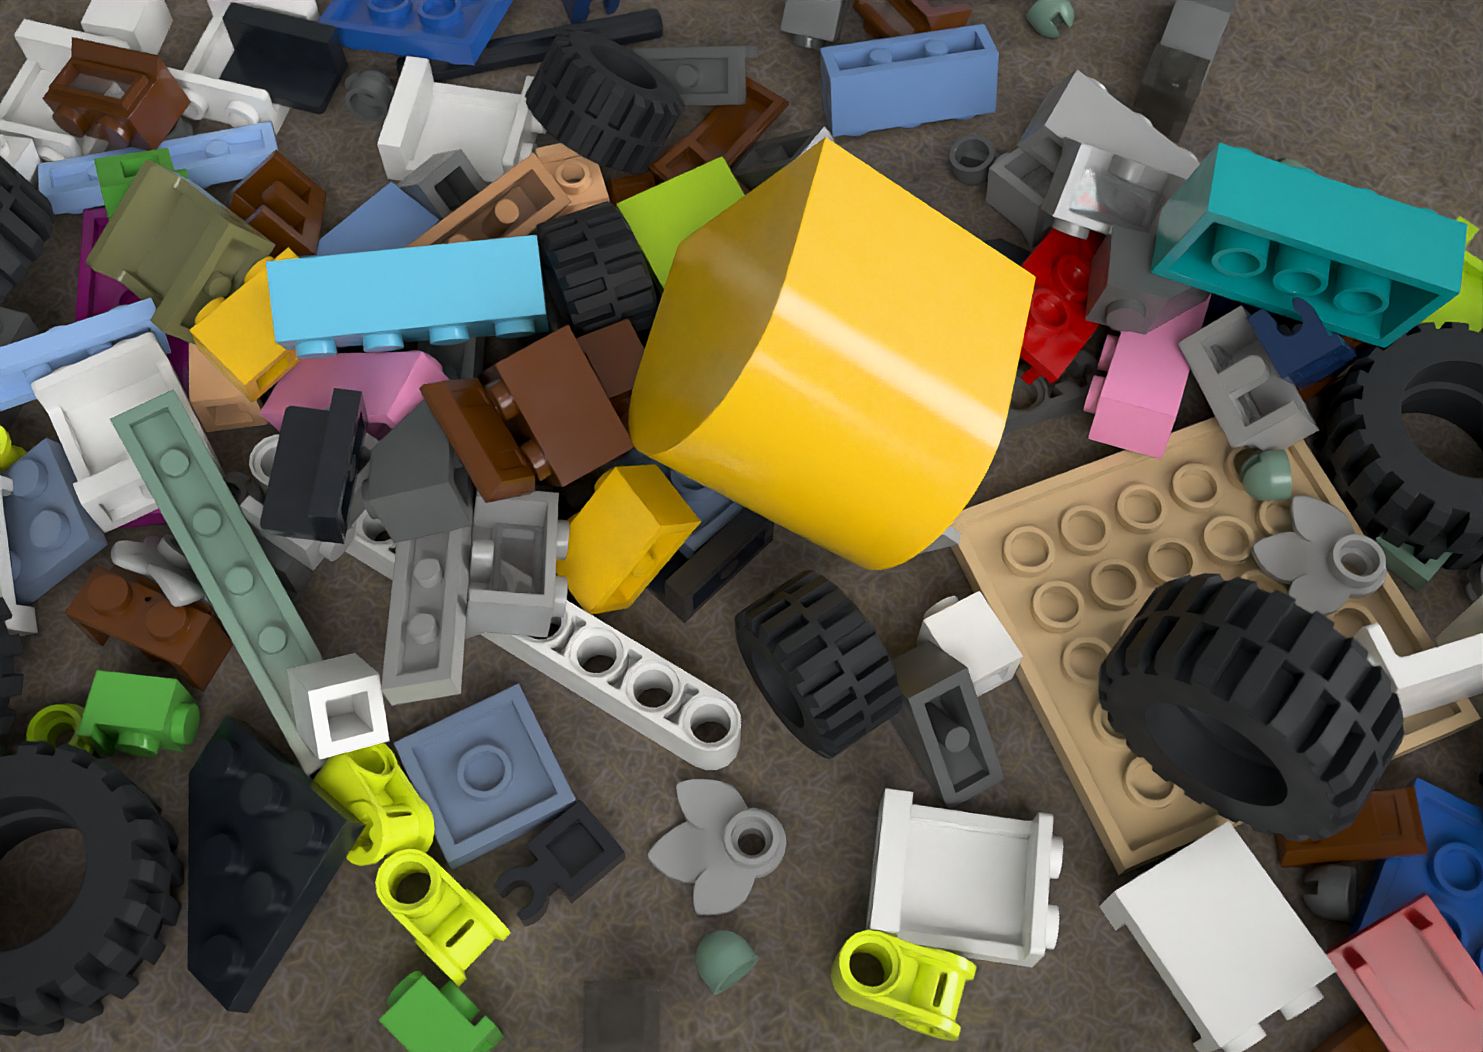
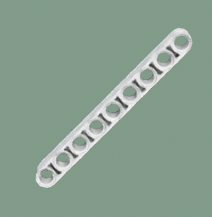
M279 434L264 438L254 447L250 454L249 466L265 497ZM365 509L352 524V527L356 530L355 536L345 552L393 580L397 543H394L392 539L374 541L376 536L386 529L379 519L373 520ZM500 560L499 591L531 594L532 579ZM567 600L564 617H552L551 623L558 625L559 630L549 638L535 639L530 636L486 632L480 634L695 767L703 770H718L729 765L737 756L741 738V714L731 699ZM596 655H605L615 661L612 667L602 673H591L582 668L589 658ZM650 688H660L671 695L667 703L657 708L643 706L637 701L638 696ZM717 722L727 729L728 734L718 742L706 743L693 735V731L702 723Z

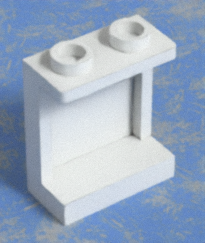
M207 0L213 17L184 70L168 68L191 101L182 115L193 120L207 118L224 122L234 128L271 121L274 134L277 135L290 110L289 107L273 104L265 90L219 79L234 52L222 17L230 3L234 2L317 22L320 14L315 0Z
M24 19L14 36L27 60L0 103V134L32 138L41 164L104 152L109 144L107 141L88 136L77 138L62 130L52 118L54 112L42 98L49 90L50 84L71 58L72 37L130 49L128 43ZM113 81L115 85L107 96L121 99L125 93Z
M407 56L377 143L387 179L402 181L434 154L461 149L486 185L489 186L533 152L536 154L535 148H537L535 140L537 133L545 134L547 130L536 120L525 103V94L534 76L526 77L521 95L436 83L433 79L429 59Z
M152 332L122 340L110 349L75 364L62 366L50 375L31 383L36 398L50 416L77 478V482L73 483V487L80 503L104 533L159 509L110 418L174 389L221 476L226 477L169 358Z
M1483 595L1435 638L1438 647L1406 657L1397 656L1378 623L1363 626L1353 636L1368 651L1370 663L1381 666L1391 679L1392 692L1397 693L1399 696L1403 718L1483 693Z
M885 788L878 811L866 930L881 931L884 934L922 947L944 950L961 957L1033 967L1044 956L1045 948H1055L1059 929L1058 906L1048 905L1050 878L1058 879L1063 858V839L1060 836L1052 835L1053 814L1038 812L1032 821H1024L912 804L913 792Z
M1229 821L1117 889L1099 906L1115 931L1126 924L1200 1033L1201 1038L1193 1043L1198 1052H1212L1221 1047L1225 1052H1243L1266 1036V1033L1259 1024L1260 1021L1277 1010L1281 1011L1286 1020H1290L1324 998L1316 985L1337 971Z

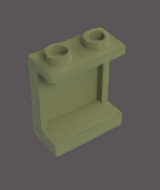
M146 160L88 255L86 263L94 271L123 283L141 300L151 298L156 311L150 321L164 333L196 345L189 330L196 325L195 318L198 313L212 300L218 297L227 299L245 284L244 278L248 271L261 259L268 257L275 244L193 181L152 160Z

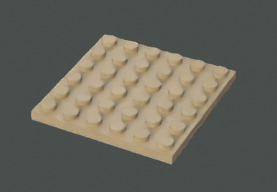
M1216 417L1172 432L1162 460L1130 450H1124L964 509L950 525L961 533L959 545L950 547L973 592H981L1023 655L1015 674L1119 876L1189 846L1227 821L1233 827L1244 822L1238 821L1234 823L1218 815V811L1202 802L1200 805L1184 795L1185 791L1171 781L1166 782L1153 772L1151 764L1143 757L1138 758L1126 746V738L1123 734L1114 731L1108 722V711L1102 709L1100 704L1098 685L1100 666L1155 588L1161 587L1165 582L1189 574L1193 577L1202 573H1217L1221 575L1223 580L1229 581L1235 577H1240L1256 582L1259 589L1272 593L1278 590L1288 594L1291 585L1277 582L1267 576L1257 565L1251 548L1256 542L1269 536L1283 532H1293L1290 504L1294 496H1307L1335 506L1348 516L1355 534L1364 535L1303 439L1284 449L1288 455L1292 479V491L1289 500L1260 501L1247 494L1240 478L1243 463L1252 455L1263 451L1261 449L1253 451L1247 445L1231 448ZM1342 562V565L1349 572L1359 576L1357 569L1353 565ZM1388 571L1383 584L1373 594L1358 599L1348 598L1337 612L1326 615L1328 619L1335 623L1334 629L1345 638L1353 637L1363 626L1378 623L1394 653L1399 657H1406L1435 648V645ZM1468 698L1403 718L1404 736L1401 745L1391 760L1469 728L1479 721L1481 717Z

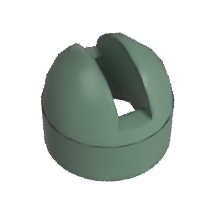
M1038 0L1028 11L1026 19L1041 36L1058 38L1061 35L1056 27L1064 23L1068 29L1071 28L1074 21V8L1069 0Z
M1284 449L1254 454L1243 463L1240 478L1247 494L1256 500L1268 502L1290 499L1292 491L1291 469L1288 455Z
M717 930L706 935L696 951V966L700 977L714 995L720 994L746 975L759 959V956L742 936L726 930Z

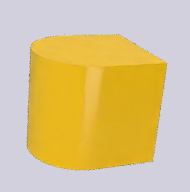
M825 137L678 244L632 390L628 419L631 441L639 452L863 569L884 570L893 568L915 557L941 536L972 498L993 460L1008 415L1036 277Z

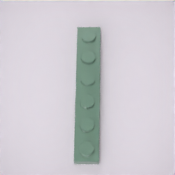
M174 389L110 418L303 771L308 776L319 771L329 757L319 760L297 734L287 669L323 661V658Z

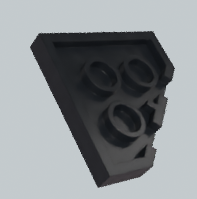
M228 715L224 717L189 772L187 969L227 1011L248 1013L366 825L246 721Z

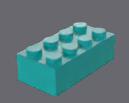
M1218 142L1163 206L1150 273L1303 322L1302 316L1294 310L1292 303L1294 297H1299L1312 305L1328 330L1386 348L1460 294L1467 224L1441 216L1431 209L1417 208L1378 195L1373 190L1367 188L1353 187L1317 175L1307 168L1293 167L1256 155L1249 149L1232 147Z

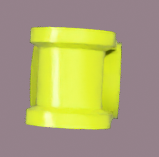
M385 743L328 758L313 780L366 825L346 857L350 863L364 866L375 864L384 855H392L397 851L414 849L426 853L429 850L435 831L432 812L397 764L394 753Z
M414 849L397 851L388 857L378 869L375 884L377 895L383 905L416 939L414 943L458 987L467 979L464 971L495 939L504 941L511 933L502 921L476 895L467 888L464 890L431 856L423 851ZM414 873H424L430 876V889L423 899L412 904H403L397 901V887L402 879Z
M866 930L854 934L840 949L832 963L831 980L834 990L841 999L855 1007L893 1019L911 1030L935 1038L955 1041L958 1040L961 1027L955 1020L965 981L974 980L976 965L961 956L944 950L922 947L884 934L881 931ZM860 952L869 953L876 957L882 964L884 971L882 985L868 987L857 982L849 968L850 957Z

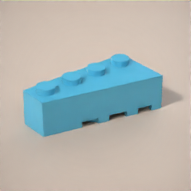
M537 235L266 261L275 342L287 350H296V358L318 359L336 356V347L363 345L365 352H385L404 348L403 342L430 340L431 345H452L470 341L469 337L496 336V338H519L534 335L535 333L549 332Z

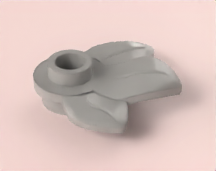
M1294 496L1291 500L1290 515L1293 532H1283L1269 536L1256 542L1251 548L1252 555L1261 570L1275 581L1291 585L1287 595L1296 599V605L1312 614L1316 610L1324 616L1333 614L1343 606L1348 598L1358 599L1373 594L1386 578V557L1379 544L1367 536L1355 534L1348 516L1343 511L1326 502L1307 496ZM1342 562L1353 565L1357 569L1359 576L1349 572L1342 565Z
M166 534L163 538L148 536L142 543L122 540L113 545L111 549L113 563L122 568L140 573L144 578L158 583L173 606L181 607L199 601L211 607L216 613L174 535Z
M710 779L682 781L677 784L676 790L679 805L687 822L679 824L654 844L648 853L649 861L669 879L681 883L695 884L693 903L697 915L709 916L729 913L746 901L755 878L770 874L780 865L786 850L785 831L779 820L771 813L758 808H748L739 792L730 784ZM746 834H756L763 839L765 847L757 855H747L738 846L740 839Z

